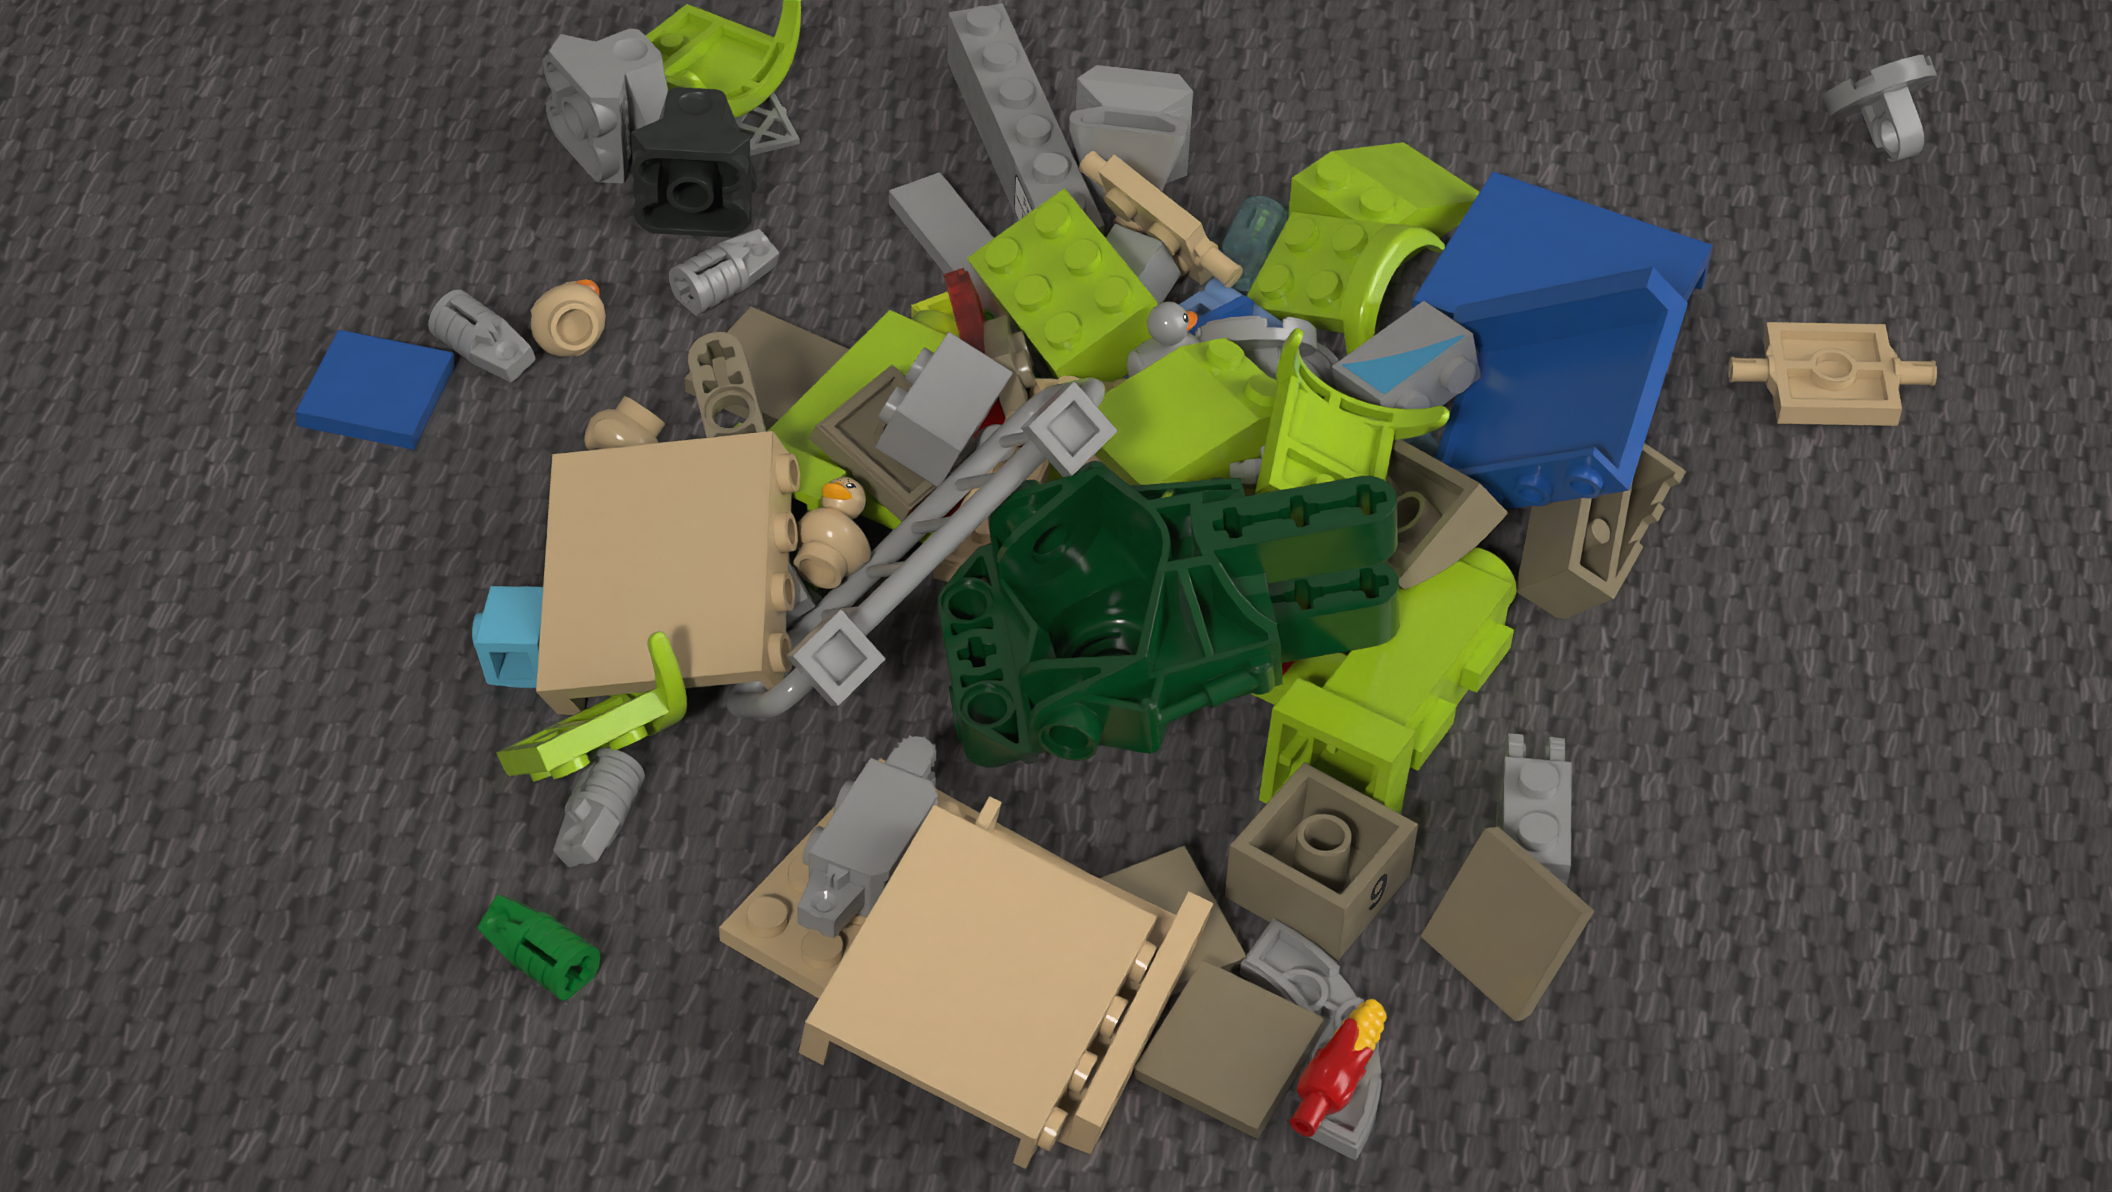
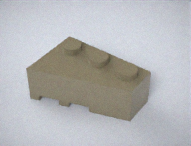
M1644 443L1629 491L1599 495L1596 498H1579L1552 502L1544 506H1532L1516 592L1554 617L1563 619L1613 600L1643 549V546L1640 544L1641 538L1649 525L1658 522L1665 510L1661 505L1670 487L1681 482L1686 471Z

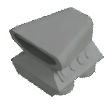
M627 29L596 42L560 34L550 48L549 54L543 58L544 74L552 91V99H549L546 103V112L550 126L556 138L595 182L625 183L628 162L632 154L631 132L659 120L668 93L661 53L637 29Z
M1096 65L1077 78L1076 111H1073L1069 118V131L1074 144L1073 157L1077 166H1080L1084 157L1092 151L1097 152L1105 161L1116 155L1161 192L1166 183L1187 176L1193 90L1179 74ZM1083 173L1086 185L1098 211L1115 214L1103 199L1106 195L1103 192V188Z

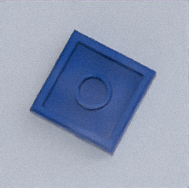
M338 330L295 412L297 426L414 450L455 367L454 353Z

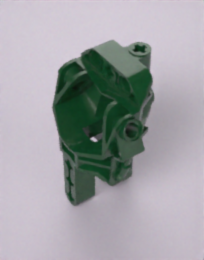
M1090 461L1084 464L1072 476L1062 477L1043 484L1035 479L1025 480L988 516L991 543L979 546L957 569L938 596V610L951 685L948 688L958 743H962L967 758L974 764L985 768L1000 767L1017 761L1032 764L1038 762V754L1045 752L1066 760L1082 761L1094 756L1097 747L1102 745L1151 754L1160 749L1164 735L1168 731L1169 722L1206 706L1212 709L1231 699L1251 693L1257 695L1269 693L1273 687L1282 685V663L1375 647L1387 643L1396 635L1400 627L1399 578L1394 569L1384 563V561L1394 554L1398 546L1397 494L1392 485L1384 479L1374 476H1359L1245 496L1240 478H1213L1203 481L1130 486L1102 462ZM1108 636H1120L1117 639H1104L1093 643L1082 652L1080 657L1074 658L1078 650L1091 641Z

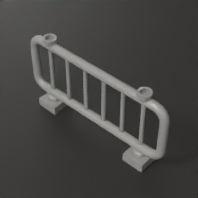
M1088 377L1049 386L1025 402L1002 425L994 424L984 427L976 437V450L871 551L870 561L859 571L846 576L838 587L833 588L816 607L787 633L791 641L792 651L786 657L790 660L792 666L796 668L768 691H765L766 687L761 681L737 683L730 691L726 700L729 712L738 718L775 717L791 708L813 688L820 693L830 706H839L885 660L884 656L866 636L1046 459L1063 477L1072 476L1117 432V429L1098 409L1105 395L1103 383L1098 379ZM1023 445V446L1012 456V454H1013V452H1014V450H1015V446ZM1009 459L997 472L989 473L999 462ZM979 488L951 517L943 518L971 489ZM934 532L905 562H897L926 533ZM881 577H888L861 605L851 607Z

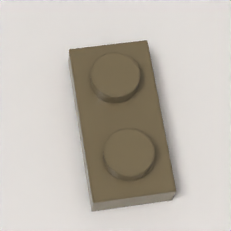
M1007 315L983 322L985 355L1013 372L999 395V400L1006 417L1009 411H1017L1028 401L1027 388L1036 386V381L1032 370L1034 361L1025 333L1020 331L1013 334Z

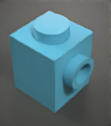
M490 587L484 611L475 615L472 628L473 644L487 684L517 688H536L543 587Z

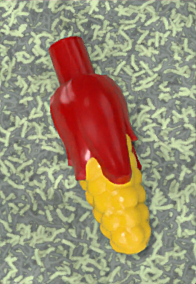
M1368 999L1366 1002L1360 1003L1357 1009L1350 1013L1349 1018H1346L1342 1022L1341 1027L1336 1029L1334 1036L1331 1037L1329 1042L1322 1049L1317 1050L1314 1058L1299 1076L1297 1093L1302 1101L1289 1121L1291 1127L1300 1135L1306 1137L1313 1136L1326 1115L1340 1112L1352 1099L1358 1083L1366 1073L1364 1067L1373 1055L1376 1044L1380 1040V1034L1384 1030V1022L1387 1019L1383 1006L1375 999Z

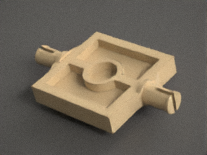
M1095 151L1088 153L1080 163L1079 170L1103 188V192L1106 194L1103 199L1116 216L1113 224L1163 241L1181 272L1178 279H1182L1187 274L1202 285L1214 276L1226 288H1230L1239 280L1243 273L1242 267L1219 251L1218 245L1213 241H1209L1200 221L1116 155H1113L1108 161L1101 158Z
M1767 322L1763 337L1765 358L1730 357L1728 364L1730 383L1765 382V385H1767V388L1773 395L1777 424L1898 426L1902 412L1899 386H1935L1937 379L1935 360L1900 361V358H1898L1889 345L1885 324Z

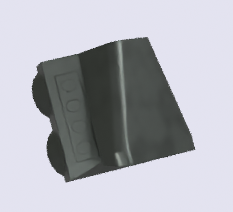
M683 87L671 89L667 93L659 120L631 132L633 158L631 171L634 177L635 220L641 228L653 234L734 238L752 223L751 193L757 190V173L750 158V138L740 132L726 95L721 90Z

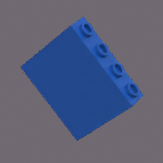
M1492 171L1414 297L1412 309L1422 301H1425L1453 320L1458 305L1654 267L1687 302L1694 288L1702 290L1705 285L1712 244Z
M1654 267L1458 305L1453 320L1473 333L1481 378L1472 383L1464 392L1456 395L1435 459L1479 482L1505 510L1526 506H1544L1552 502L1579 498H1596L1599 495L1629 491L1688 303Z

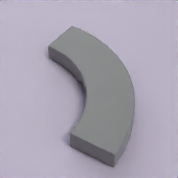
M1273 918L1249 951L1247 958L1241 962V976L1254 982L1259 987L1324 1018L1325 1029L1309 1054L1310 1062L1317 1050L1322 1049L1331 1037L1334 1036L1336 1029L1341 1027L1342 1022L1349 1018L1350 1013L1357 1009L1360 1003L1364 1002V999L1357 998L1350 985L1339 974L1340 966L1327 953L1303 934ZM1379 1041L1376 1044L1370 1061L1364 1067L1366 1073L1358 1083L1348 1105L1340 1112L1326 1115L1315 1134L1309 1137L1355 1161L1368 1140L1376 1118L1381 1092Z

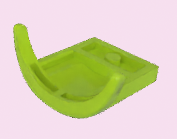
M783 0L781 18L774 37L692 5L686 4L646 35L661 53L668 91L678 87L717 89L726 95L734 118L741 117L754 110L778 88L794 60L800 34L801 0Z
M1292 212L1250 288L1247 297L1282 322L1286 317H1293L1310 322L1318 330L1344 333L1348 355L1374 336L1377 315L1383 295L1395 270L1405 257L1421 246L1431 251L1442 253L1445 249V244L1431 231L1420 227Z
M1295 328L1282 346L1277 365V390L1255 494L1359 476H1374L1386 481L1393 440L1412 438L1433 432L1447 423L1450 412L1441 405L1422 409L1383 407L1357 400L1333 389L1316 377L1303 362L1298 348L1304 331L1300 328Z
M660 631L654 632L647 640V647L655 674V689L648 692L610 695L611 697L496 752L505 772L509 776L530 774L533 782L551 775L553 779H558L590 764L587 752L591 754L596 749L610 747L611 751H614L680 722L686 713L687 695L678 661L666 634Z

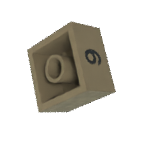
M1304 762L1230 845L1225 897L1268 922L1275 918L1303 934L1330 957L1339 961L1411 875L1418 824Z

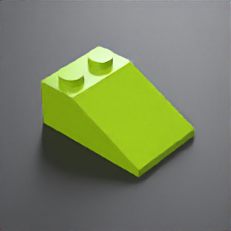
M1404 142L1329 152L1292 177L1288 218L1292 212L1387 224H1403L1424 228L1431 231L1438 238H1441L1461 223L1478 196L1479 191ZM1421 246L1412 251L1408 256L1405 257V259L1400 263L1399 266L1407 262L1409 259H1411L1416 254L1424 250L1426 247Z
M1226 337L1180 346L1105 393L1103 402L1098 409L1117 429V432L1094 455L1130 486L1203 481L1213 478L1230 479V463H1243L1248 459L1261 458V446H1265L1277 390V381L1268 377L1244 355L1241 347L1229 341Z

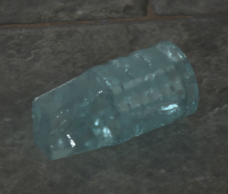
M1252 196L1245 199L1240 205L1222 243L1221 252L1243 269L1239 280L1231 286L1234 289L1240 291L1250 290L1289 218L1284 207L1271 198Z

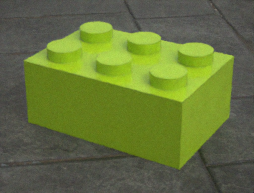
M1065 188L966 258L992 300L1003 314L1007 315L1017 332L1024 331L1029 347L1054 379H1059L1063 376H1074L1081 379L1091 377L1106 382L1122 379L1128 374L1127 358L1129 353L1144 341L1152 338L1148 331L1147 319L1153 307L1158 305L1156 299Z

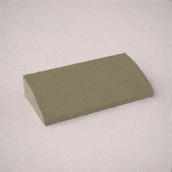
M1401 439L1393 440L1386 482L1392 485L1397 494L1398 546L1394 554L1384 563L1394 569L1399 578V587L1405 590L1428 580L1460 560L1493 531L1508 512L1479 482Z

